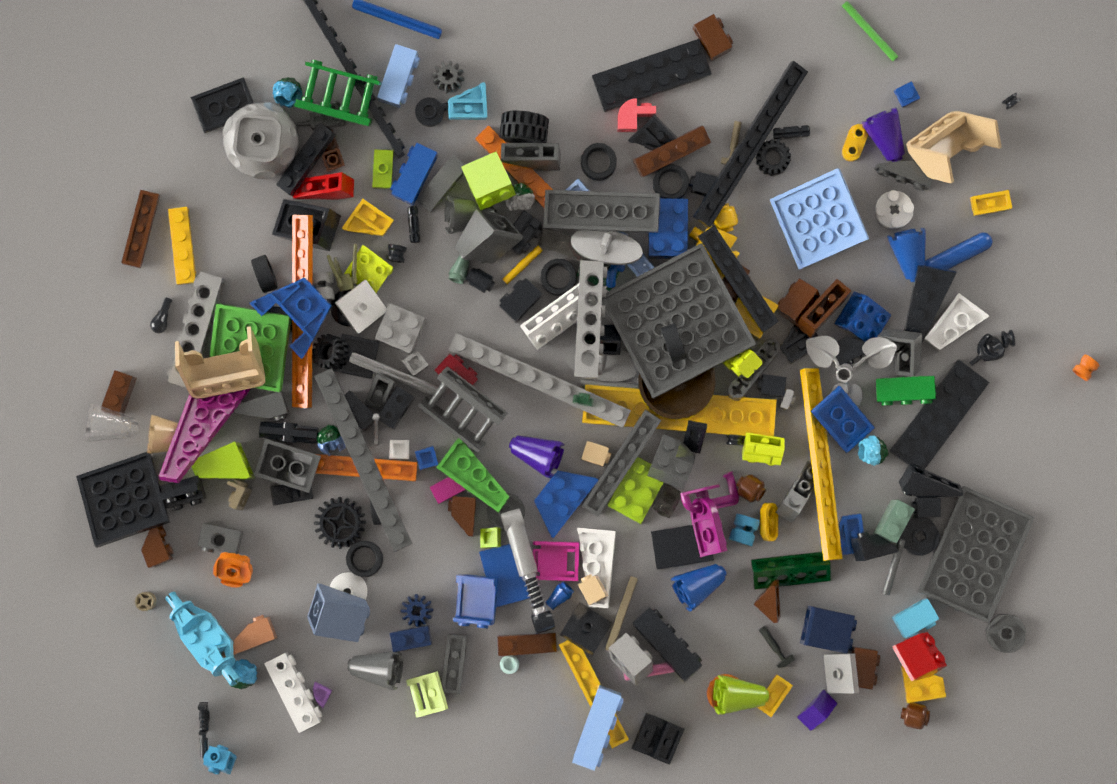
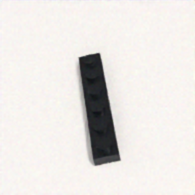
M715 225L700 234L698 238L761 332L763 333L779 322Z

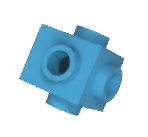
M217 745V748L210 746L209 750L204 754L203 765L208 767V771L219 775L222 772L230 775L237 756L228 751L229 748L221 745Z

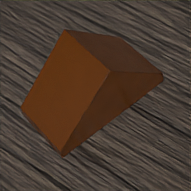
M774 580L753 604L773 623H778L781 618L779 580Z

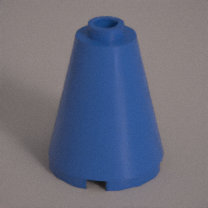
M920 228L921 232H916V229L896 232L893 238L891 235L887 236L905 278L910 279V282L915 281L917 266H925V228Z
M713 564L671 578V581H675L672 587L679 601L682 604L686 603L688 605L686 609L691 612L726 580L725 576L727 574L723 566Z

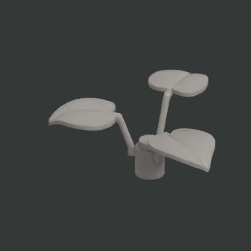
M822 335L806 340L807 352L816 365L827 368L832 364V361L836 364L835 367L838 369L836 377L843 383L836 384L831 392L838 386L842 387L857 407L862 401L863 392L859 385L850 384L849 382L854 370L867 359L872 367L878 369L885 368L892 362L897 349V345L893 341L883 337H874L867 340L862 347L866 355L853 366L847 363L839 365L835 357L839 354L840 348L838 342L833 337Z

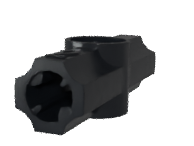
M261 421L259 426V438L275 439L280 442L289 443L304 442L317 444L318 427Z

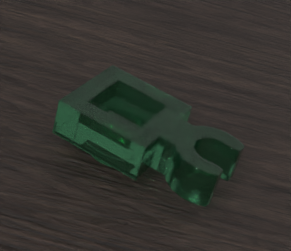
M579 392V395H574L572 403L593 408L594 399L590 398V394Z

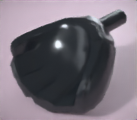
M985 334L978 343L977 353L979 355L969 363L973 366L981 359L984 361H994L1004 357L1005 349L1002 342L991 334Z

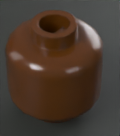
M752 474L746 477L742 476L736 484L738 486V495L750 503L759 502L766 492L764 488L765 483Z
M910 702L906 708H902L901 719H904L906 727L922 730L924 726H928L930 711H928L926 705Z

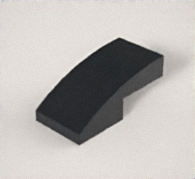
M285 485L270 487L273 506L314 499L312 486L310 493Z

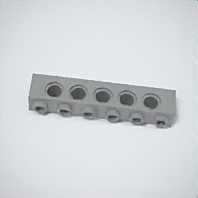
M580 261L574 378L598 379V375H602V363H599V355L603 356V344H600V336H604V325L601 324V317H605V305H602V297L606 298V286H603V278H607V267H604L603 261ZM590 277H596L599 283L596 286H590L587 280ZM589 296H595L598 302L596 305L591 306L586 302V299ZM587 316H595L597 319L594 325L587 324L585 321ZM592 334L596 341L593 344H587L584 340L586 335ZM592 354L595 358L594 362L591 364L585 363L583 360L584 355Z
M200 272L199 276L195 277L194 294L190 295L188 301L190 308L183 317L185 325L183 331L180 330L177 338L184 352L188 344H193L194 351L201 353L203 356L215 317L216 304L219 303L225 283L223 278ZM209 289V297L203 299L201 297L202 291ZM199 307H203L205 310L204 315L201 317L196 316V310ZM197 325L199 327L198 334L191 335V328ZM174 350L172 360H174L172 368L169 367L166 377L168 378V383L186 388L176 368Z

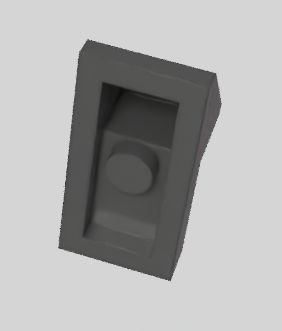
M377 373L365 404L382 411L390 393L395 387V381Z

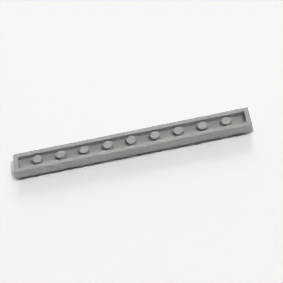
M458 333L455 334L449 351L621 428L624 427L631 410Z

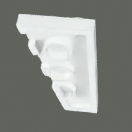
M577 528L585 576L589 574L592 576L598 575L609 595L597 603L589 605V607L609 608L616 531Z

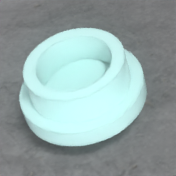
M514 655L504 656L500 661V668L506 674H513L519 668V660Z

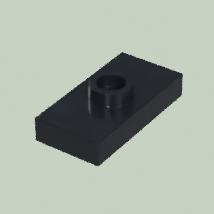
M688 420L683 443L691 452L701 453L707 430L706 423Z

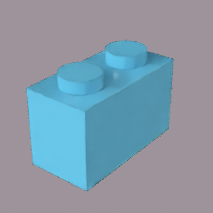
M924 598L892 616V619L902 637L911 638L920 634L919 630L923 628L927 630L935 626V621L939 620V617L930 601Z

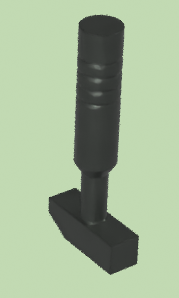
M765 626L759 629L773 652L777 653L782 660L776 665L777 668L786 667L795 660L792 654L785 658L780 651L779 645Z

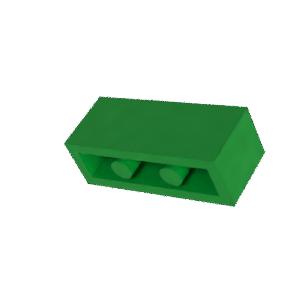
M935 376L876 379L877 402L882 403V406H892L893 402H901V405H912L913 401H920V404H932V400H936Z

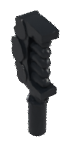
M199 702L198 705L200 721L198 733L201 735L199 741L200 757L204 758L205 752L208 751V738L206 737L209 731L210 720L208 702Z

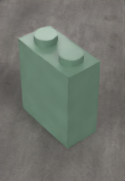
M898 499L891 500L873 534L879 535L889 543H897L915 508Z

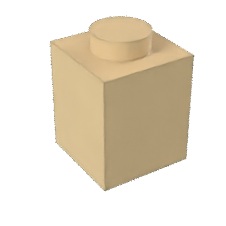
M587 441L581 460L603 467L604 463L608 464L611 453L608 452V447Z
M589 574L581 579L582 583L578 584L589 605H593L609 596L598 575L592 576Z

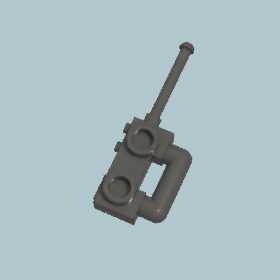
M338 101L330 102L332 104L331 108L339 109L340 103ZM313 111L309 113L310 120L295 123L296 126H311L313 130L317 128L319 123L326 127L346 125L343 119L321 115V113Z

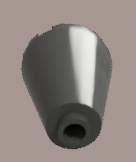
M447 196L449 201H445L444 222H448L449 227H445V231L447 234L462 232L465 230L475 210H480L475 201ZM493 206L482 210L497 214V210H494Z
M392 651L353 656L348 661L347 669L352 676L389 690H397L398 687H395V685L400 683L403 672V661H399V656L402 657V653Z

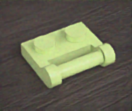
M438 671L406 680L407 686H410L416 707V717L448 709ZM417 683L420 684L426 709L423 707Z

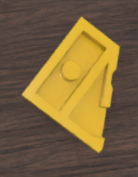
M362 199L342 229L349 232L384 236L394 220L365 199Z
M901 665L907 703L946 697L942 677L933 675L929 678L911 681L903 665Z

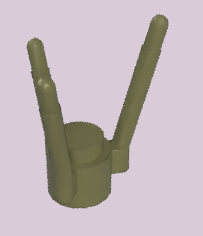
M357 244L353 245L352 277H350V273L342 274L337 257H334V265L330 255L326 256L340 291L353 289L354 283H358L356 277Z

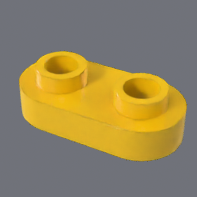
M862 124L853 125L848 132L842 148V156L846 161H856L862 153L868 137V133ZM857 130L861 131L862 136H857L855 132ZM854 148L855 154L849 153V149Z
M764 503L760 509V535L764 541H775L778 537V514L775 513L778 507L775 503Z

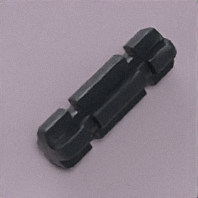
M803 125L801 128L799 126L783 127V129L773 128L772 134L774 139H781L782 137L796 138L800 137V135L808 137L810 136V127Z
M417 206L407 207V212L409 215V233H411L409 235L410 242L419 243Z

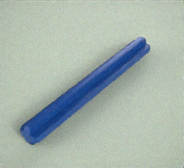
M363 0L353 1L352 8L436 39H439L442 35L441 28Z

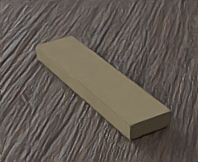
M630 576L605 650L609 651V647L617 640L638 581L636 577Z

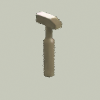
M734 121L729 158L738 146L742 125L738 121ZM722 157L721 164L726 165L729 158Z

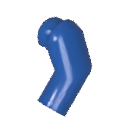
M625 265L610 266L607 270L606 287H615L616 274L618 271L623 272Z

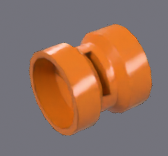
M1084 354L1080 364L1076 365L1072 370L1083 380L1089 381L1092 377L1091 373L1096 371L1100 365L1096 360Z

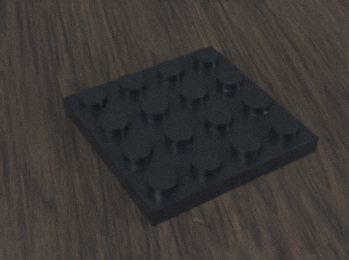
M144 452L76 476L96 548L170 523L165 502L160 501L158 493H161V488L150 453Z

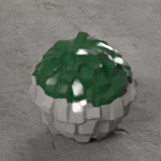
M524 183L512 185L516 195L504 200L509 210L531 209L535 201V195L531 188Z

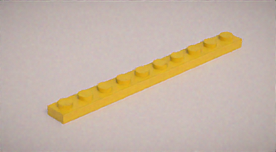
M819 368L800 369L823 561L843 559L827 431L811 413V410L823 400Z

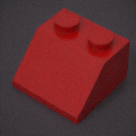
M928 632L917 634L892 647L911 681L929 678L947 667L943 654L939 652L934 638Z

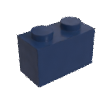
M429 625L390 632L393 652L433 644Z

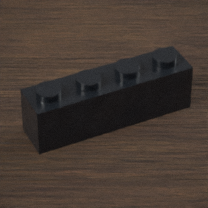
M649 607L633 622V626L685 683L702 667L700 663L702 659L696 652L692 654L687 649L689 645L682 637L680 639L677 638L674 634L676 632L669 623L666 625L661 620L663 616L657 609L652 610Z

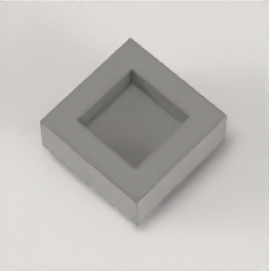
M418 350L402 360L413 377L429 366Z
M785 390L784 397H782L779 406L780 409L788 410L789 407H793L796 398L793 396L794 391Z

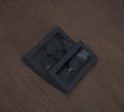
M646 712L632 749L670 765L684 728Z

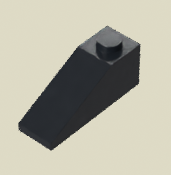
M909 463L899 480L901 490L907 496L913 495L918 498L958 497L964 494L960 484Z

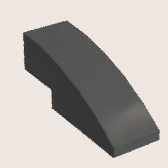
M453 154L416 200L431 213L464 175L461 167L465 164Z

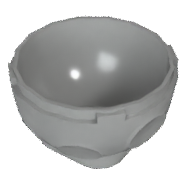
M270 102L252 103L242 107L228 118L223 129V145L229 161L241 173L257 179H269L287 170L295 159L299 148V133L294 120L280 106ZM260 135L261 141L256 142L255 136Z

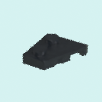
M654 114L628 141L653 150L678 137Z
M795 324L780 347L790 364L808 354L806 340L810 337ZM815 333L811 338L817 337L818 334Z

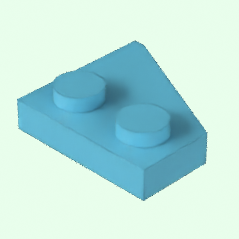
M485 82L448 100L449 120H486L488 118Z

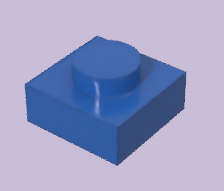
M912 81L894 90L902 108L920 99Z
M434 446L415 451L420 470L439 464Z

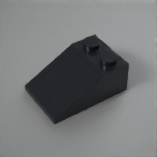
M283 199L272 235L292 241L293 215H313V248L330 251L341 215L330 208Z

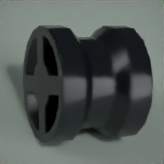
M388 244L389 253L386 255V260L404 263L405 259L403 256L407 247Z

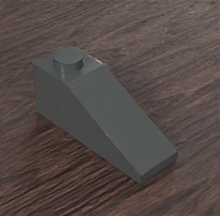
M502 143L500 160L503 163L536 170H560L561 151L559 143Z
M280 391L240 403L232 414L274 419L276 422L286 419L285 415L290 413L284 394Z

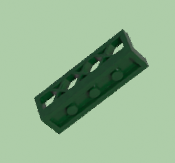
M822 552L751 560L754 590L767 588L774 580H779L777 578L780 575L788 577L784 580H779V587L831 581L830 560L823 561ZM826 570V575H816L818 571ZM799 573L807 574L806 576L801 578L797 577ZM760 577L768 578L765 582H758Z

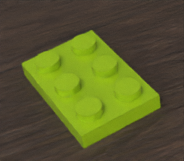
M637 457L616 488L607 506L641 524L664 482L647 476L651 464Z

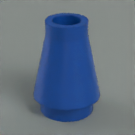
M564 581L561 584L558 583L546 604L554 610L557 606L570 599L574 591Z

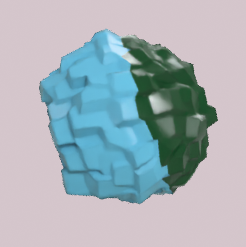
M875 435L864 438L858 444L859 459L873 466L881 464L889 455L887 445Z

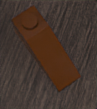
M556 633L497 636L498 656L557 652Z

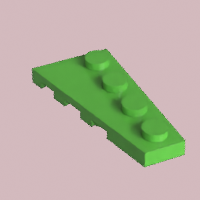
M459 438L436 467L498 513L510 498Z

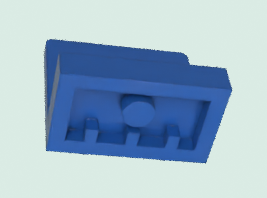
M853 292L834 324L839 328L850 331L863 342H866L871 338L878 337L890 319L891 314L867 295Z

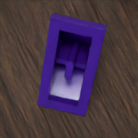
M823 689L797 718L811 731L828 718L838 703Z

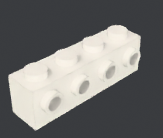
M579 283L520 325L537 350L577 322ZM589 296L586 299V302L591 306L597 304L594 296Z
M286 652L264 663L298 732L300 733L322 721L320 717L323 715L319 707L314 706L312 702L314 697L310 689L306 690L303 684L305 679L301 672H297L294 666L296 661L293 655H289Z

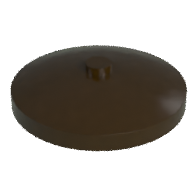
M714 368L655 399L652 398L640 373L638 385L644 402L653 412L664 418L679 420L698 414L708 405L715 391L716 377Z

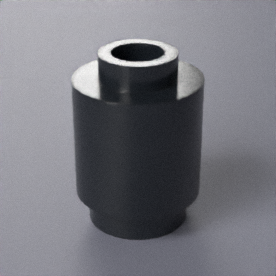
M473 267L466 278L469 285L484 294L486 291L490 292L495 285L494 277L480 268L476 269Z

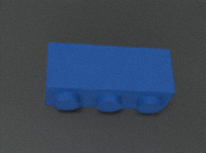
M416 143L415 147L411 146L407 154L409 159L406 164H402L399 170L401 175L398 181L394 180L390 188L393 197L411 206H414L438 157L436 151L419 143Z

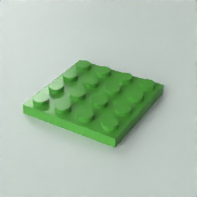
M217 303L209 357L240 351L239 344L248 339L247 327L251 326L259 344L265 372V383L255 388L280 392L283 385L291 318L288 315L266 312L261 316L255 309Z

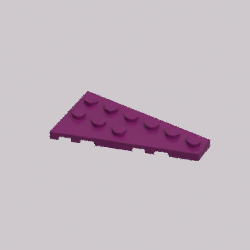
M251 389L199 399L193 398L189 394L158 477L160 480L179 483Z

